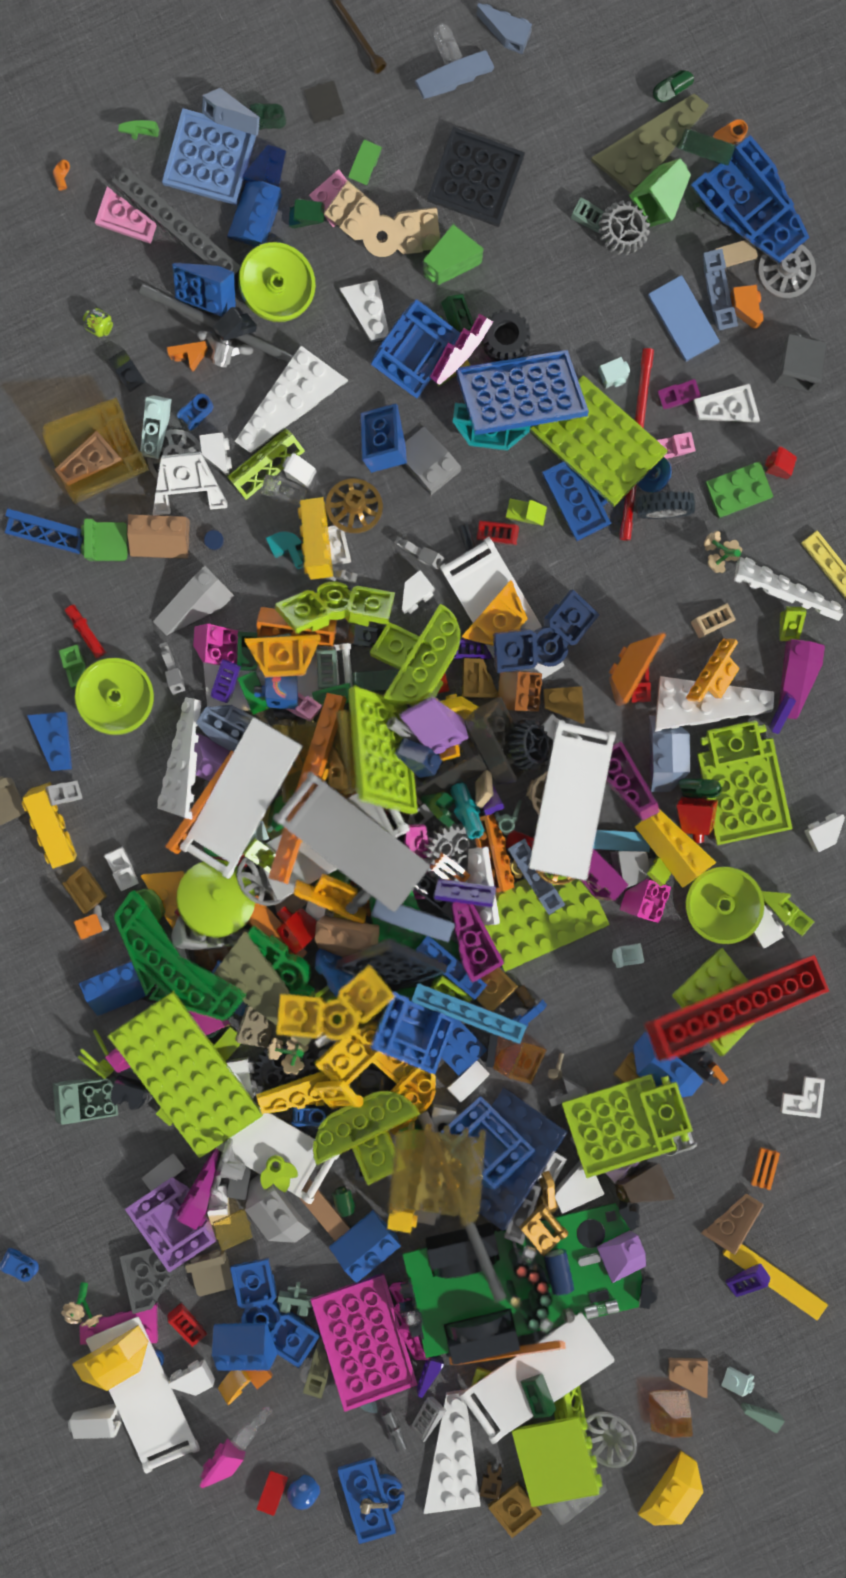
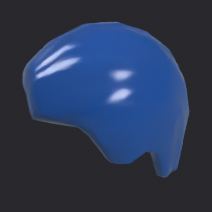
M302 1475L289 1486L287 1499L291 1506L298 1510L308 1509L318 1498L320 1486L311 1476Z

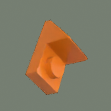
M205 341L167 347L170 359L176 362L184 361L188 358L193 372L208 352V346Z
M97 914L74 921L81 940L102 932Z

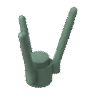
M521 800L518 801L513 816L509 814L500 816L498 812L493 813L496 821L499 823L500 830L505 835H508L514 829V822L517 821L522 804Z

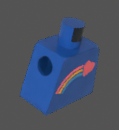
M297 676L265 677V685L254 686L255 697H266L267 707L295 710L298 706Z

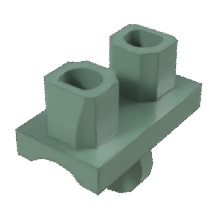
M297 1282L296 1287L288 1286L287 1292L280 1291L278 1296V1302H280L279 1311L290 1313L291 1304L298 1305L297 1314L307 1316L309 1309L312 1308L311 1298H314V1296L306 1295L307 1289L300 1288L301 1282Z

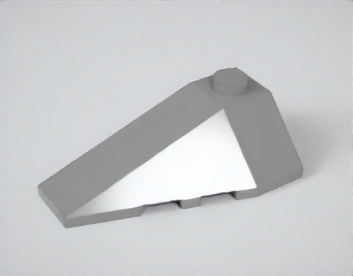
M204 566L153 622L165 635H169L186 627L188 624L221 610L234 595Z
M179 916L171 936L174 947L190 950L234 947L245 930L247 933L250 930L241 928L228 936L208 937L192 930L182 917Z

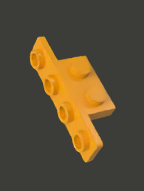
M724 638L718 644L717 649L709 658L705 668L699 674L698 679L686 696L688 701L701 702L708 690L715 698L721 699L740 669L729 657L738 643L736 639Z
M325 874L321 875L315 887L300 880L295 882L294 895L348 917L353 921L364 924L366 920L367 910L365 908L358 907L359 910L355 914H350L345 908L349 902L352 903V899L357 895L358 888Z

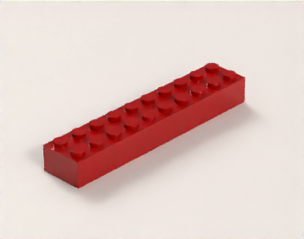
M812 955L644 1023L658 1061L670 1060L829 992V988L816 956Z

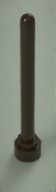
M331 0L369 57L370 67L375 74L382 72L387 66L383 57L375 54L341 1Z

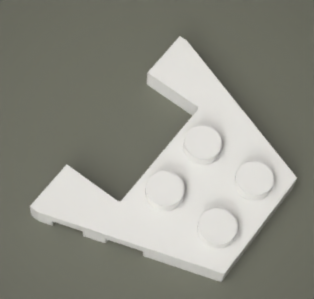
M201 452L161 457L153 516L171 513L169 494L207 491L210 510L228 507L227 501Z

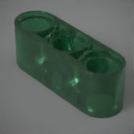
M685 128L678 149L728 166L736 146Z
M400 670L352 673V687L355 686L370 692L388 691Z

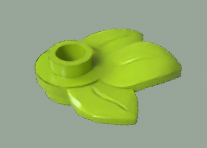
M273 1155L267 1160L266 1169L261 1173V1185L263 1189H267L274 1184L285 1193L290 1186V1178L298 1177V1171L292 1163L285 1162L279 1155ZM273 1162H278L279 1167H274Z

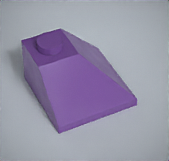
M196 733L198 735V743H194V752L197 753L195 775L211 781L230 751L211 741L210 738Z
M630 1230L597 1246L611 1283L646 1266L645 1251L637 1234Z

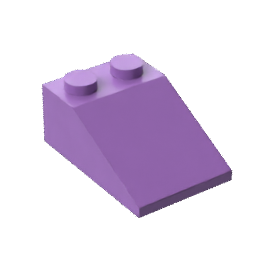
M433 697L400 714L403 721L422 744L431 748L436 754L443 753L446 749L468 739L464 718Z

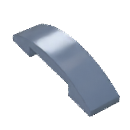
M723 249L703 253L705 279L718 331L737 327L735 308L732 307L725 274L726 264Z
M525 839L508 848L548 915L563 907L565 903L553 885L544 881L535 869L529 868L532 850Z

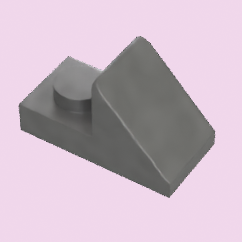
M562 1076L566 1090H554L551 1092V1095H548L552 1107L587 1095L588 1093L584 1087Z

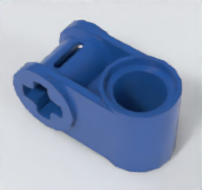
M198 394L181 408L176 416L178 419L181 418L191 431L212 412L213 403L207 395ZM206 400L208 402L207 406L202 409L199 408L200 402Z
M306 1105L305 1108L297 1109V1107L291 1108L293 1109L292 1126H320L328 1117V1111L324 1106ZM314 1113H322L323 1119L317 1120L314 1117Z
M8 1248L0 1263V1270L26 1282L31 1280L38 1272L39 1264L36 1260L22 1254L20 1251Z

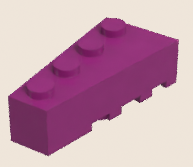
M622 741L613 745L606 784L642 821L659 813L657 802Z
M594 849L592 850L587 879L579 880L595 899L614 901L629 884Z

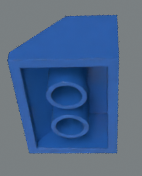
M263 181L246 182L227 238L255 248L265 244L282 199L280 187Z
M132 961L79 983L86 1002L97 1016L146 997Z
M374 1210L329 1246L343 1270L356 1283L401 1247L397 1234L393 1230L387 1229L388 1225Z
M267 1323L214 1325L212 1357L218 1371L270 1370L278 1353Z

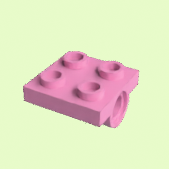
M338 169L309 196L313 201L324 203L325 212L347 182V179ZM324 214L331 226L335 227L337 224Z

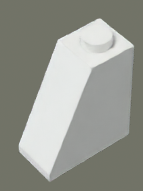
M581 1160L555 1188V1198L558 1208H560L562 1213L604 1195L596 1176L586 1179Z
M114 1403L74 1412L68 1421V1428L73 1434V1439L113 1438L120 1428L122 1418Z

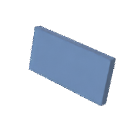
M682 275L648 294L651 303L685 362L720 342Z

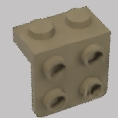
M0 776L1 826L26 813L22 806L23 800L12 778H4L3 776Z
M248 1005L235 1040L238 1043L267 1048L275 1024Z
M226 1249L221 1251L213 1250L205 1255H195L185 1265L187 1273L191 1272L198 1296L231 1289L234 1286Z

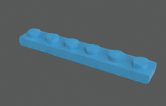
M419 983L411 1000L413 1003L519 1044L527 1027L525 1024Z

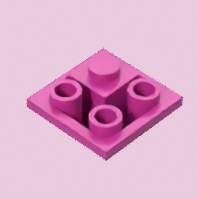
M211 624L195 626L193 646L202 662L220 666L221 661L225 659L237 664V630Z
M646 879L625 892L619 910L659 923L666 901L669 898L671 887L667 885L660 887L655 881Z
M226 1439L224 1444L220 1443L214 1451L215 1455L212 1460L209 1458L203 1466L204 1470L200 1475L202 1479L199 1486L205 1488L232 1476L244 1460L246 1452L229 1439Z

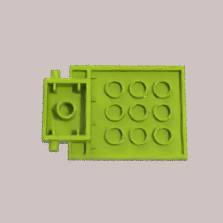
M756 720L706 731L707 737L700 738L702 745L708 744L709 751L697 753L702 779L717 780L722 787V793L718 797L706 798L718 800L713 828L716 845L792 829L774 740L772 737L761 739L760 733L767 731L765 724L758 726Z
M652 1074L562 1103L586 1179L677 1150L673 1137L680 1136L682 1142L690 1140L688 1133L693 1130L676 1081L670 1082L669 1076H664L661 1078L663 1084L656 1086Z

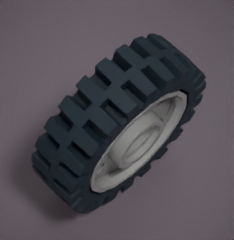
M669 491L646 494L637 498V516L639 518L666 519L688 516L695 513L694 494L691 492Z

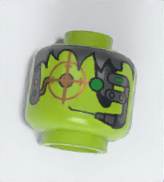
M93 308L91 311L87 310L83 316L85 329L97 337L107 336L113 327L111 316L99 308Z

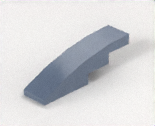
M485 50L438 68L417 79L415 84L422 98L426 99L453 91L458 85L473 81L476 76L492 72L494 65Z
M378 899L371 914L387 922L446 942L449 941L455 925L451 921L435 917L432 914L403 904L393 912Z

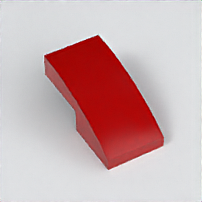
M649 665L631 695L632 703L651 701Z
M270 1470L256 1510L272 1516L275 1515L288 1480L287 1476Z

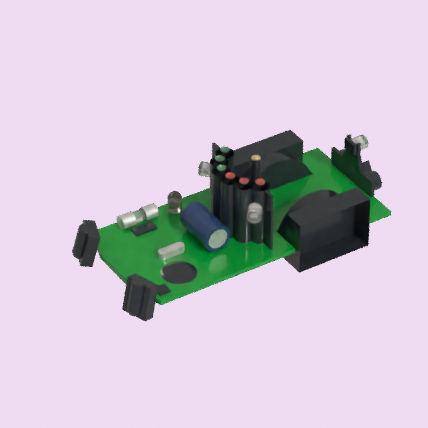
M620 1200L619 1208L616 1203L554 1217L561 1227L566 1228L568 1235L560 1240L545 1256L538 1252L526 1236L523 1244L504 1238L506 1230L493 1232L491 1223L475 1226L497 1279L500 1281L507 1297L499 1302L494 1300L489 1283L466 1228L425 1238L427 1249L422 1248L403 1253L409 1282L400 1284V1293L403 1296V1300L412 1298V1300L399 1302L401 1317H406L409 1326L408 1330L412 1338L421 1336L426 1358L450 1353L453 1366L518 1351L520 1347L517 1336L534 1333L535 1339L538 1341L536 1332L542 1330L548 1332L550 1328L559 1327L565 1322L572 1323L575 1320V1315L580 1312L588 1320L638 1308L642 1281L641 1270L639 1269L611 1283L597 1246L629 1230L632 1231L638 1228L640 1223V1206L638 1203H628ZM546 1219L540 1221L551 1235L556 1232ZM645 1277L642 1285L640 1308L650 1309L651 1304L657 1300L658 1288L654 1286V1278Z

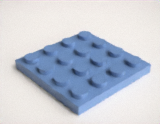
M182 108L162 180L163 185L237 205L256 135L215 123L202 113Z

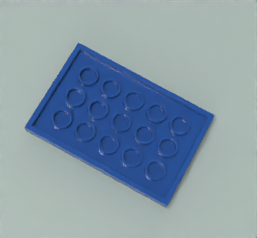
M568 350L461 367L456 370L457 379L475 435L588 416L589 411Z

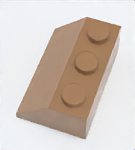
M128 515L130 556L188 559L189 519L177 516Z
M324 915L316 922L315 942L318 948L337 956L345 957L352 955L359 950H364L371 945L378 944L379 925L362 924L357 921Z

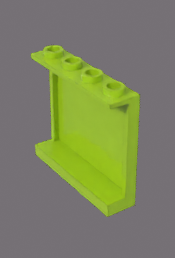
M578 1411L577 1416L528 1426H522L521 1424L512 1430L531 1507L599 1495L600 1487L603 1486L602 1478L596 1471L597 1459L595 1455H592V1440L586 1434L587 1422L585 1417L582 1418L581 1411Z

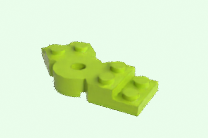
M326 582L318 587L316 593L307 590L276 603L275 610L295 633L308 628L312 632L329 625L330 619L339 620L345 618L349 623L368 626L369 621L388 625L395 593L362 586H355L350 591L344 583Z

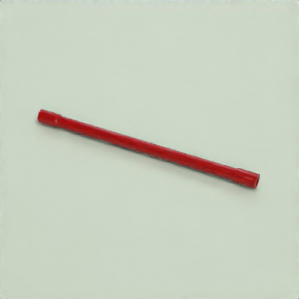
M644 348L641 358V374L635 421L642 428H644L650 371L654 350L651 348ZM636 485L625 495L620 540H631Z

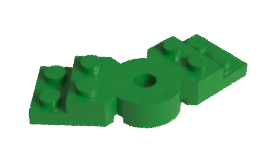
M253 926L248 933L249 938L257 945L260 953L277 972L290 994L316 997L314 988L308 985L311 978V970L308 963L298 955L289 954L288 947L273 935L269 937ZM287 972L291 973L294 978L289 977Z

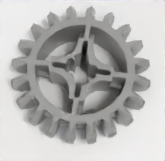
M623 200L618 204L615 202L611 207H607L605 213L601 215L602 220L598 224L601 228L598 230V233L603 234L600 240H606L605 247L610 245L611 252L617 249L618 255L622 252L625 255H628L630 252L635 253L647 241L648 238L646 236L650 233L647 228L650 226V223L645 222L648 216L642 215L644 209L637 210L638 204L632 207L631 201H628L626 204ZM615 215H625V216H627V217H626V218H620V217L617 218V217H615ZM622 238H628V239L631 238V239H633V241H628V242H627V241H622L621 239H622Z

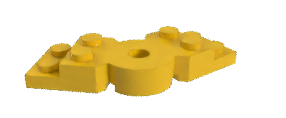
M368 966L339 991L338 1000L326 1003L323 998L281 994L277 1034L319 1038L324 1034L327 1038L333 1040L346 1039L356 1031L359 1022H368L396 996L375 970ZM337 1014L342 1016V1023L340 1025H336L334 1022V1017Z

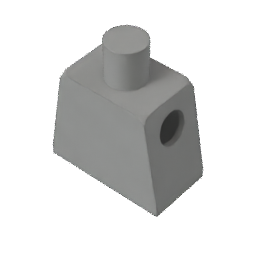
M610 852L613 869L629 884L628 887L650 879L646 873L654 864L653 860L655 858H648L647 852Z

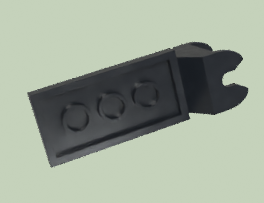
M139 999L133 1018L155 1003ZM132 1068L119 1073L115 1072V1074H118V1077L111 1091L112 1104L114 1106L117 1104L121 1105L126 1101L130 1110L141 1108L146 1101L149 1090Z

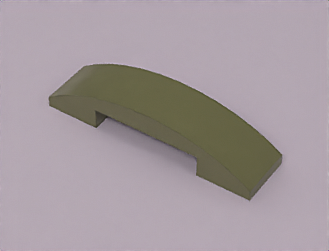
M321 1333L303 1390L304 1394L320 1399L322 1398L331 1367Z

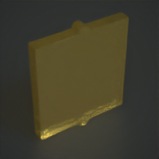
M241 1209L213 1222L216 1232L215 1238L218 1239L221 1251L253 1238L249 1226L251 1223L247 1219L245 1209Z

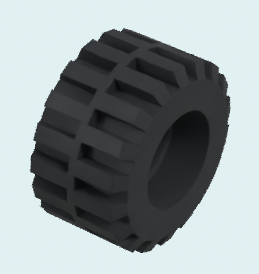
M501 309L500 313L496 311L492 317H488L493 323L481 342L485 353L488 352V357L491 359L494 357L496 362L521 358L529 345L531 335L529 323L526 324V318L524 316L521 318L519 312H516V314L512 313V309H509L508 312H505V309ZM501 328H509L515 332L517 340L513 344L503 345L495 339L494 335Z

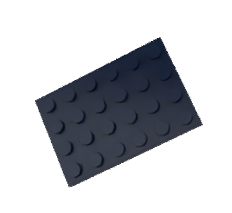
M507 1088L502 1089L491 1107L535 1149V1152L494 1190L478 1183L458 1161L451 1169L464 1201L503 1231L510 1224L567 1134L566 1130ZM443 1182L442 1185L449 1190L447 1183Z

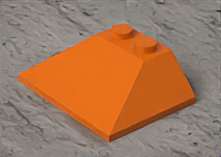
M660 633L631 643L627 648L623 646L618 655L621 657L618 664L614 663L609 670L611 674L609 681L616 705L622 706L628 702L666 634Z

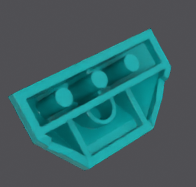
M455 403L453 424L469 446L508 451L530 432V426L475 435L466 405Z

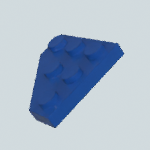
M319 949L316 952L315 969L319 974L323 973L328 980V987L335 996H339V991L356 976L336 968V961L342 959V957Z

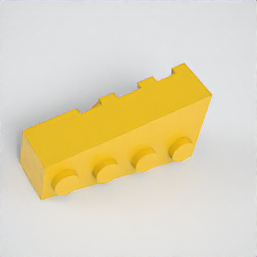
M324 498L300 500L301 507H298L299 519H302L300 534L304 541L302 552L305 555V574H309L311 580L334 577Z
M51 782L29 789L22 798V806L31 817L29 819L30 825L33 829H36L38 834L37 841L46 852L44 853L45 860L48 864H51L53 869L75 861L77 854L69 832H64L63 830L65 828L63 815L61 816V814L57 813V805H50L46 787L52 785Z
M659 809V813L641 821L635 828L684 888L717 862Z

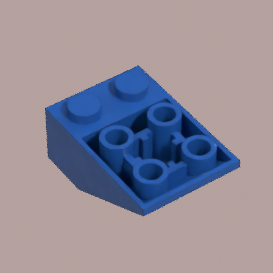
M172 264L176 299L221 317L231 307L236 306L234 272L213 265Z

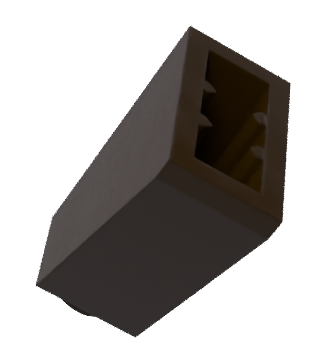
M649 1162L614 1184L616 1195L622 1202L638 1203L675 1199L660 1163Z

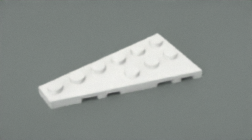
M300 346L235 442L250 453H253L278 432L284 430L289 424L307 413L325 397L331 395L336 389L347 383L348 380Z
M463 1390L446 1392L443 1407L447 1411L441 1418L424 1514L480 1506L468 1408L466 1402L462 1401L459 1397L460 1392Z

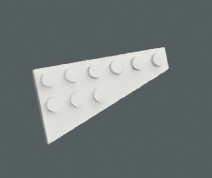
M739 558L736 564L734 581L741 583L742 580H745L752 588L763 587V590L770 595L794 603L796 600L804 608L815 607V610L822 615L838 621L841 619L843 608H841L839 603L835 601L829 602L817 592L811 593L807 591L805 586L789 582L790 580L786 576H778L772 573L773 571L770 568L756 565L755 561L750 558Z
M660 676L655 732L666 728L674 729L684 725L692 726L716 722L726 718L734 719L738 716H752L772 712L774 692L728 686L721 699L715 698L708 690L701 702L688 701L686 696L696 681Z
M185 697V701L181 706L180 720L177 723L176 736L172 742L171 756L167 761V771L162 781L163 787L158 797L157 808L192 819L189 805L190 802H193L194 797L191 794V786L195 782L197 753L194 752V743H198V735H196L195 731L198 726L196 722L200 717L201 701Z

